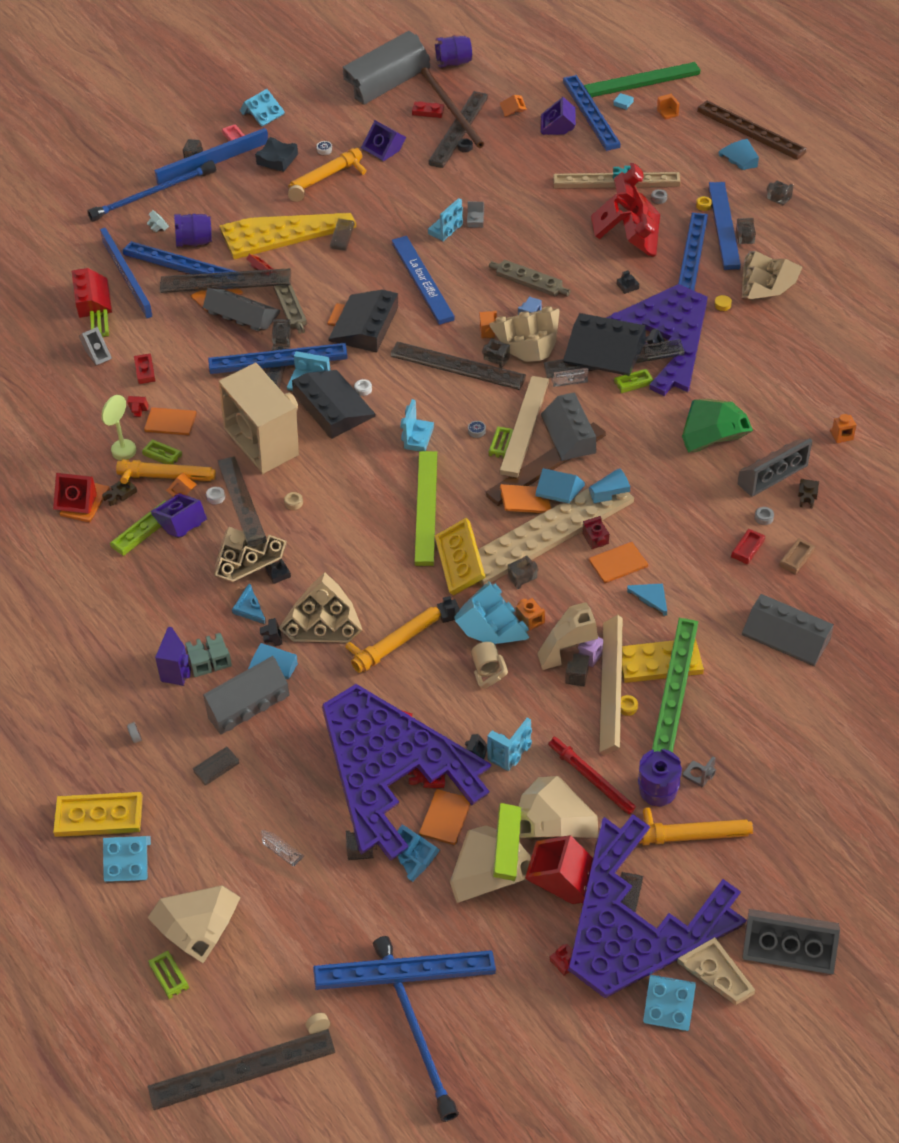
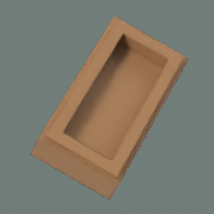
M798 538L782 558L779 566L797 574L815 551V546Z

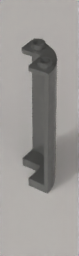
M407 31L343 66V78L353 85L354 99L365 105L420 74L422 68H430V56L427 54L419 37L411 31Z

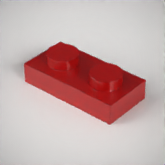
M419 101L414 102L412 108L413 116L442 118L444 112V104Z
M252 254L248 255L246 260L251 263L250 266L252 268L260 270V274L265 278H275L274 273L277 271L260 257Z
M151 353L134 356L138 384L155 382Z

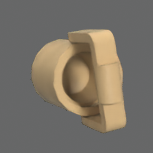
M482 642L473 647L471 655L476 667L474 674L480 687L486 689L508 674L504 658L498 654L494 643ZM481 676H483V677L491 676V677H489L486 681L483 682Z

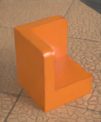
M672 93L660 96L657 101V111L664 119L679 116L680 104Z
M513 95L500 103L506 117L514 112H524L527 110L520 95Z
M182 473L166 491L173 497L179 493L187 496L197 484L186 474Z

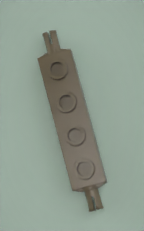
M505 259L500 264L493 261L489 263V268L496 269L497 276L554 297L559 293L566 296L570 294V289L562 287L563 284L560 279Z
M275 272L274 277L276 280L272 281L288 324L291 329L297 328L298 333L301 334L302 331L303 334L305 332L303 326L307 325V321L289 278H282L280 272L278 274Z

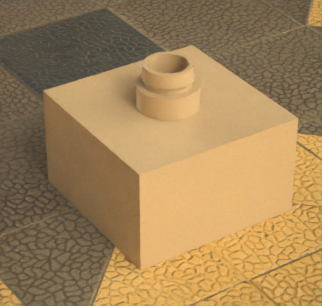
M257 363L219 381L224 429L262 474L299 455L296 413L298 404L290 392L284 394Z

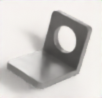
M712 756L706 766L692 761L684 771L683 777L704 787L707 781L711 780L715 775L716 769L714 766L716 758ZM692 769H700L702 776L694 777L690 772Z

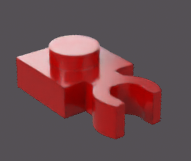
M418 768L408 773V775L416 776L414 778L409 777L408 784L417 785L419 782H423V788H444L445 774L429 783Z

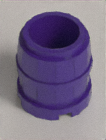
M452 36L436 38L435 41H438V44H435L436 60L440 61L439 68L459 66L472 61V45L469 37Z
M174 214L176 247H182L183 245H206L212 242L210 216L206 214Z
M666 749L656 752L650 750L640 760L638 775L639 793L642 799L652 806H665L671 803L677 795L680 787L682 767L680 759L673 752Z

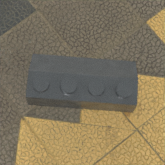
M212 288L207 289L202 307L207 309L210 314H221L224 319L237 320V324L244 326L246 324L251 325L250 328L257 331L268 329L280 313L279 309L224 289Z
M575 392L557 396L541 413V417L561 461L596 453V435Z
M810 438L795 440L790 444L784 445L781 449L771 452L763 459L757 460L752 465L742 468L739 471L737 484L753 497L807 467L812 440Z
M760 594L751 609L742 635L815 666L831 640L834 624Z
M271 656L203 694L208 719L217 731L223 734L226 731L232 730L240 723L248 721L261 711L267 710L275 703L283 701L289 696V688L274 656Z
M749 909L742 959L834 975L840 935L839 923Z

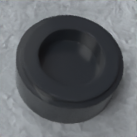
M463 138L457 143L458 150L461 152H469L473 149V142L470 139Z

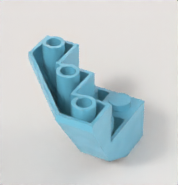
M490 581L479 589L455 616V621L465 634L481 642L499 644L527 640L529 638L527 633L529 628L523 621L520 622L514 614L516 610L510 602L506 603L500 595L502 591L496 583L492 585Z

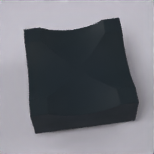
M269 137L264 148L255 154L256 164L284 172L298 155V147L295 143L286 144L273 137Z

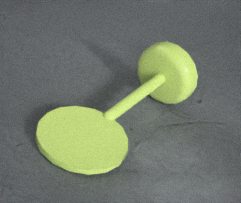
M114 395L105 403L101 419L108 426L116 424L119 440L111 447L112 456L118 460L130 459L136 454L137 449L133 441L123 439L119 422L126 409V400L121 395Z

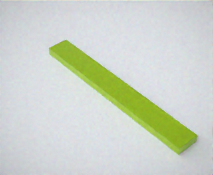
M419 451L415 566H434L437 451Z

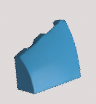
M748 139L734 142L719 150L718 155L720 157L723 155L728 157L730 163L736 164L742 170L758 167L759 156Z
M619 468L591 485L589 492L593 503L612 500V495L630 492V484L624 472Z
M260 643L248 669L274 656L285 679H289L298 665L297 655Z
M402 824L397 832L409 847L398 855V859L408 874L407 878L414 881L430 865L440 849Z

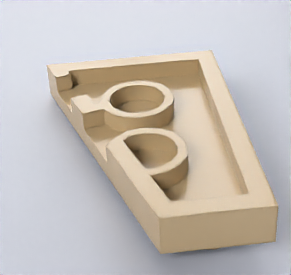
M716 938L693 949L677 960L678 964L735 1005L755 994V989Z

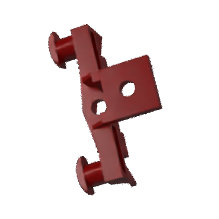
M630 163L631 169L626 173L621 172L614 178L617 193L591 215L595 237L600 239L623 220L627 241L647 255L655 257L657 253L660 213L637 190L635 185L643 181L644 174L637 164ZM618 203L628 211L622 212L619 210Z

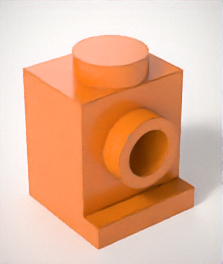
M479 312L481 339L495 338V333L489 323L496 321L497 312Z
M842 414L840 417L834 418L833 427L830 429V432L836 443L854 440L857 424L853 417L848 414Z
M533 598L529 600L522 599L518 602L516 616L526 624L529 631L545 623V610L541 609Z

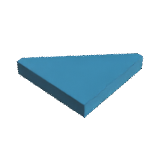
M663 583L627 585L628 593H633L640 598V601L651 608L658 609L663 613V616H667Z
M248 584L232 608V613L265 624L266 620L251 585Z

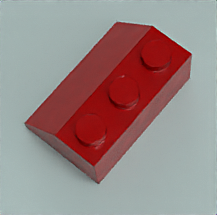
M89 268L71 270L79 318L90 316V311L97 313V310L104 312V309H107L108 313H112L108 279Z

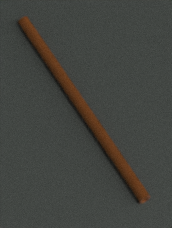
M426 67L422 68L421 73L475 145L478 148H482L484 142Z

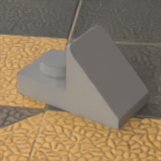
M468 202L467 227H483L484 202Z

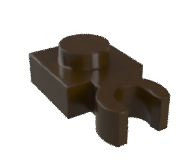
M800 480L798 497H801L800 507H803V503L808 502L810 508H813L814 499L817 500L819 481Z
M129 480L126 484H122L119 481L111 486V491L103 493L102 497L104 501L109 499V506H113L118 499L124 501L135 494L137 488Z

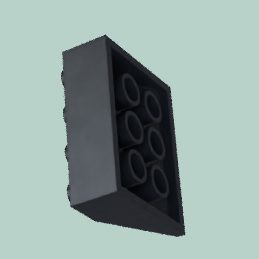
M376 290L350 295L328 341L338 344L346 343L347 346L378 352L398 309V293Z
M579 313L573 325L563 363L630 376L646 342V327L641 324Z
M337 370L309 372L292 380L293 395L331 439L376 416L374 411Z

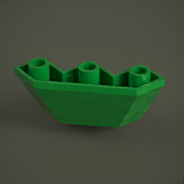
M695 399L691 403L682 438L688 453L698 452L715 442L738 440L752 432L753 429L747 414L733 402Z

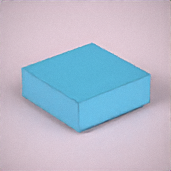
M620 93L613 101V105L627 110L633 103L634 97Z

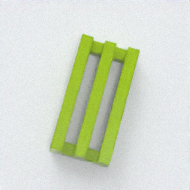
M104 309V312L97 310V313L90 311L91 329L95 328V318H97L98 329L102 337L109 336L107 309ZM101 317H104L105 332L103 333L101 326Z
M647 369L633 372L630 376L622 375L614 378V383L617 384L621 393L649 386L653 381Z
M497 426L489 449V456L496 454L498 458L500 455L503 458L505 457L514 429ZM500 432H503L498 449H495ZM507 433H509L504 451H502Z
M153 439L142 450L144 456L163 464H174V462L178 461V457H182V451Z
M169 951L148 961L168 999L172 998V995L175 993L177 995L180 994L182 989H189L188 983ZM167 958L181 984H176L163 959ZM158 962L173 988L169 989L155 963Z

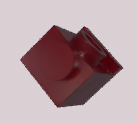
M601 516L583 521L582 534L591 549L609 544L610 534L604 526Z

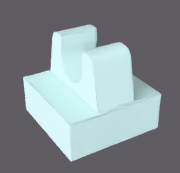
M154 210L149 213L151 218L147 225L155 233L161 228L165 231L169 227L165 220Z

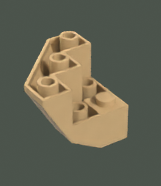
M750 251L744 259L742 298L755 299L781 295L796 283L802 266L787 259H772L757 251Z
M552 306L543 307L542 310L529 313V311L520 312L517 316L508 318L506 316L495 318L496 321L489 323L491 329L508 353L525 362L541 361L550 356L556 343L559 308L552 309Z
M228 527L219 549L214 576L234 582L282 558L287 541L271 535L263 539Z
M325 572L297 600L279 627L292 641L348 643L362 631L352 602L341 587Z
M586 602L570 606L552 629L537 653L542 670L562 665L559 650L598 639L596 622Z
M559 776L538 777L522 794L519 807H521L519 839H550L569 835L574 839L598 838V816Z
M485 825L467 831L450 880L456 902L469 900L527 880L525 876L531 860L529 853L519 843L515 881L493 877L497 829Z
M221 885L160 898L148 919L165 937L183 951L204 963L229 923L240 900V896Z

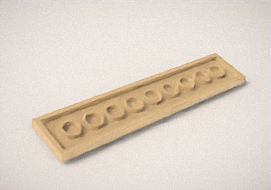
M589 488L577 494L570 503L563 502L478 549L485 578L479 582L482 586L488 581L494 582L583 531V521L601 516L602 520L634 503V497L629 492L612 495V500L593 503Z

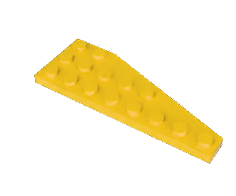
M351 213L255 217L220 225L219 228L235 260L246 257L249 254L254 255L356 228V221Z

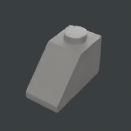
M98 327L79 335L86 353L95 365L112 359Z

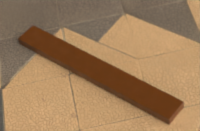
M706 100L697 108V112L796 160L806 153L807 148Z
M594 422L590 424L596 435V442L606 436L605 430ZM556 447L520 469L518 478L509 476L486 491V497L499 506L503 503L500 484L530 486L540 479L543 468L554 470L569 459L561 461Z

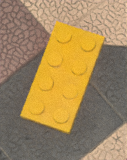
M467 518L435 535L448 589L453 596L485 578L471 523Z
M696 638L688 676L700 675L704 672ZM674 640L622 646V675L624 683L667 678Z
M142 792L57 796L54 836L140 832Z

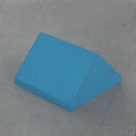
M543 468L535 494L537 497L570 503L585 486V482L577 475Z

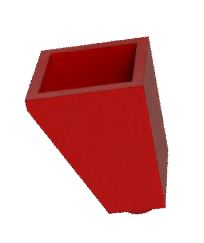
M571 835L536 841L525 879L571 904L583 903L593 857Z

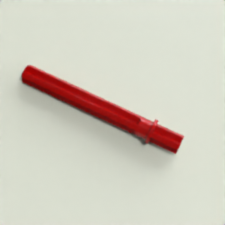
M555 736L552 738L548 745L560 755L561 760H565L624 812L629 815L633 813L636 806L582 760L573 751L571 746L567 747Z

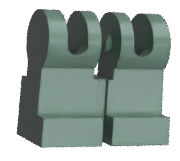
M221 633L215 634V640H211L210 636L205 637V644L208 650H204L205 647L201 643L200 638L196 639L197 645L195 646L190 641L185 643L194 677L211 673L210 663H212L215 671L232 666L230 653L225 646Z

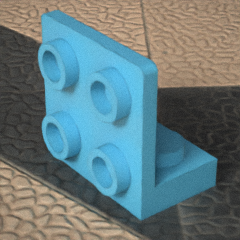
M268 89L246 100L240 109L243 115L247 113L252 114L261 127L285 113Z
M458 198L440 214V219L428 228L429 235L444 241L462 226V199Z
M296 351L294 354L295 370L287 385V390L293 391L292 380L305 373L330 371L329 357Z
M412 399L410 405L406 406L405 418L401 419L400 428L403 429L401 441H404V449L426 451L434 429V422L417 420L416 400Z
M527 717L510 740L503 734L491 731L487 736L488 761L507 771L513 765L516 766L520 761L521 754L524 751H528L532 744L531 719Z
M151 836L103 838L104 881L147 880V845H151Z
M650 975L643 1022L688 1031L696 982Z

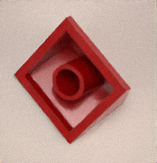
M56 473L53 510L90 513L97 496L93 476Z

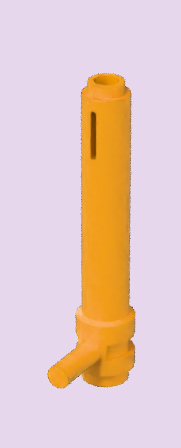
M351 148L332 161L291 181L288 188L293 185H299L305 189L351 166H354L364 175L367 170L359 163L362 159V153L358 148Z
M122 459L116 465V473L121 475L120 481L122 484H126L130 477L176 479L182 473L186 474L191 480L211 482L216 477V470L212 469V467L146 463L140 460H133L131 462L128 459Z
M429 607L373 646H368L363 650H360L351 642L346 643L345 648L354 654L351 660L354 670L357 673L366 672L370 669L371 665L375 666L378 664L380 659L438 621L441 616L440 610L437 607Z
M644 808L642 810L644 821L650 826V829L639 844L645 846L650 845V843L660 845L664 844V842L748 837L749 834H753L752 821L745 819L663 825L662 823H653L651 809Z

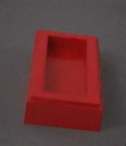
M748 528L732 551L731 558L748 565L765 541V535Z

